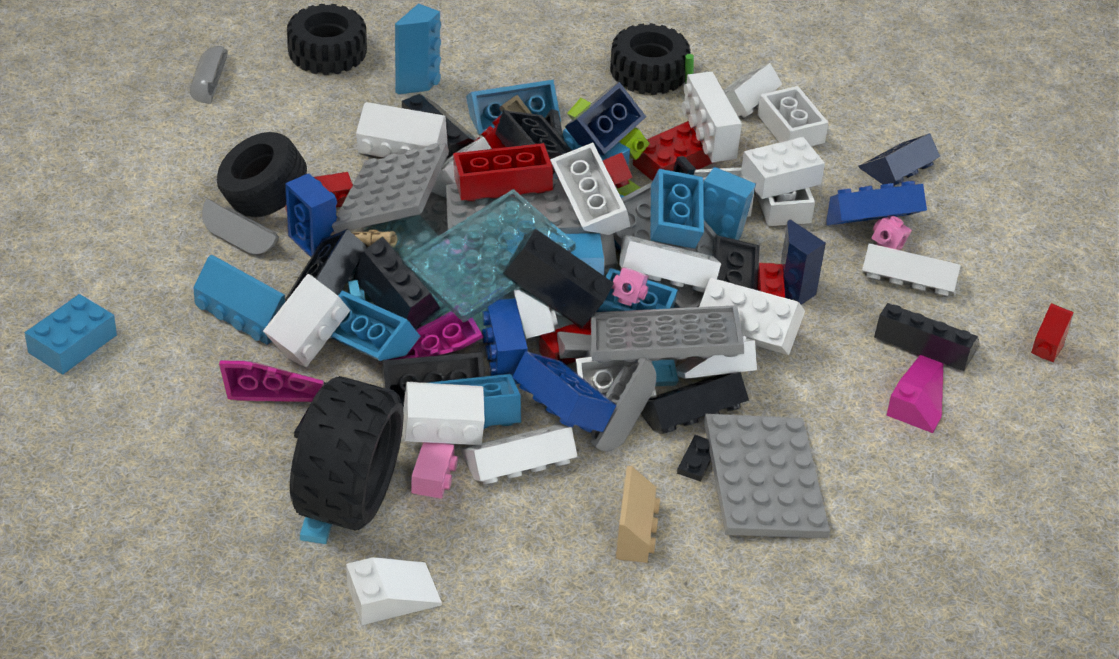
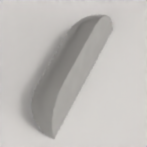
M214 46L202 54L190 86V95L196 101L207 104L212 103L228 55L227 49H224L225 47Z
M206 199L203 205L202 218L206 228L251 254H263L277 244L280 236H277L276 232L234 209L224 208L209 199Z
M641 358L629 367L625 365L609 388L605 397L617 406L603 432L592 430V440L590 442L599 450L612 451L621 446L628 437L656 385V371L650 361Z

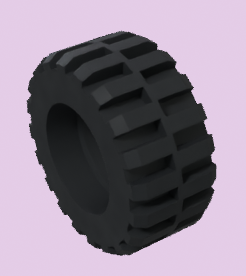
M319 4V6L311 5L307 9L303 8L299 10L298 14L295 13L287 24L288 55L297 67L300 66L304 71L310 70L313 74H318L319 72L323 73V75H329V73L341 74V71L344 70L346 72L350 71L352 67L356 68L366 57V23L353 9L349 10L343 5L340 7L337 4Z
M642 23L638 24V26H629L627 30L623 29L613 39L610 72L616 82H620L623 87L626 86L632 92L636 90L639 91V94L651 93V95H657L659 92L665 94L669 90L674 91L685 82V56L691 54L690 45L681 33L678 34L675 29H669L664 25L657 26L653 23L644 25Z

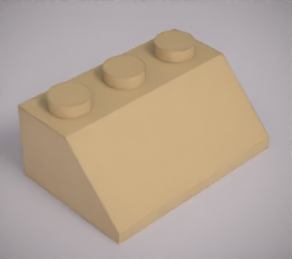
M628 465L626 468L616 559L648 563L649 553L654 554L656 538L651 537V533L656 534L658 518L653 517V513L659 514L660 498H655L656 486L633 466Z

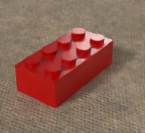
M689 121L647 139L650 144L637 160L633 159L632 165L653 181L658 169L673 171L676 159L680 156H684L696 170L714 162H711L708 154L704 153L701 141L697 140L694 128H691Z
M544 143L453 153L454 178L461 201L498 198L507 195L519 196L524 193H544L545 191L553 190V168Z

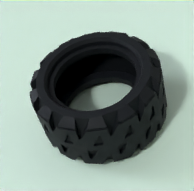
M342 376L330 379L319 389L304 418L292 460L290 497L296 513H299L298 515L354 531L362 529L375 517L388 490L401 444L404 412L399 395L396 392Z

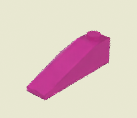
M464 304L417 329L416 331L421 337L406 356L387 360L446 354L469 346L482 339L483 335Z
M920 355L899 380L892 392L886 416L933 433L942 417L944 364Z
M220 360L219 362L227 398L231 400L312 402L319 389L324 385L323 380L257 362Z

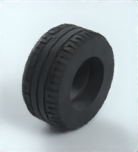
M275 132L259 133L237 144L225 156L218 168L217 186L235 211L248 217H263L273 214L287 205L285 183L306 175L307 165L300 152L287 136Z

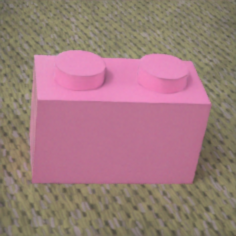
M423 442L411 476V493L442 499L444 491L449 490L451 487L452 475L450 473L451 471H456L458 456H454L453 444Z

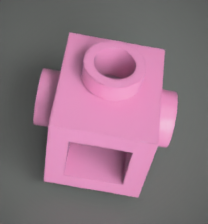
M888 216L876 222L873 227L875 232L872 239L877 242L878 246L901 250L912 230L903 225V221L898 217Z
M622 267L620 275H616L613 280L614 285L612 289H614L612 295L619 297L618 302L631 306L632 303H639L647 295L648 286H646L649 276ZM629 284L632 287L631 291L628 289Z

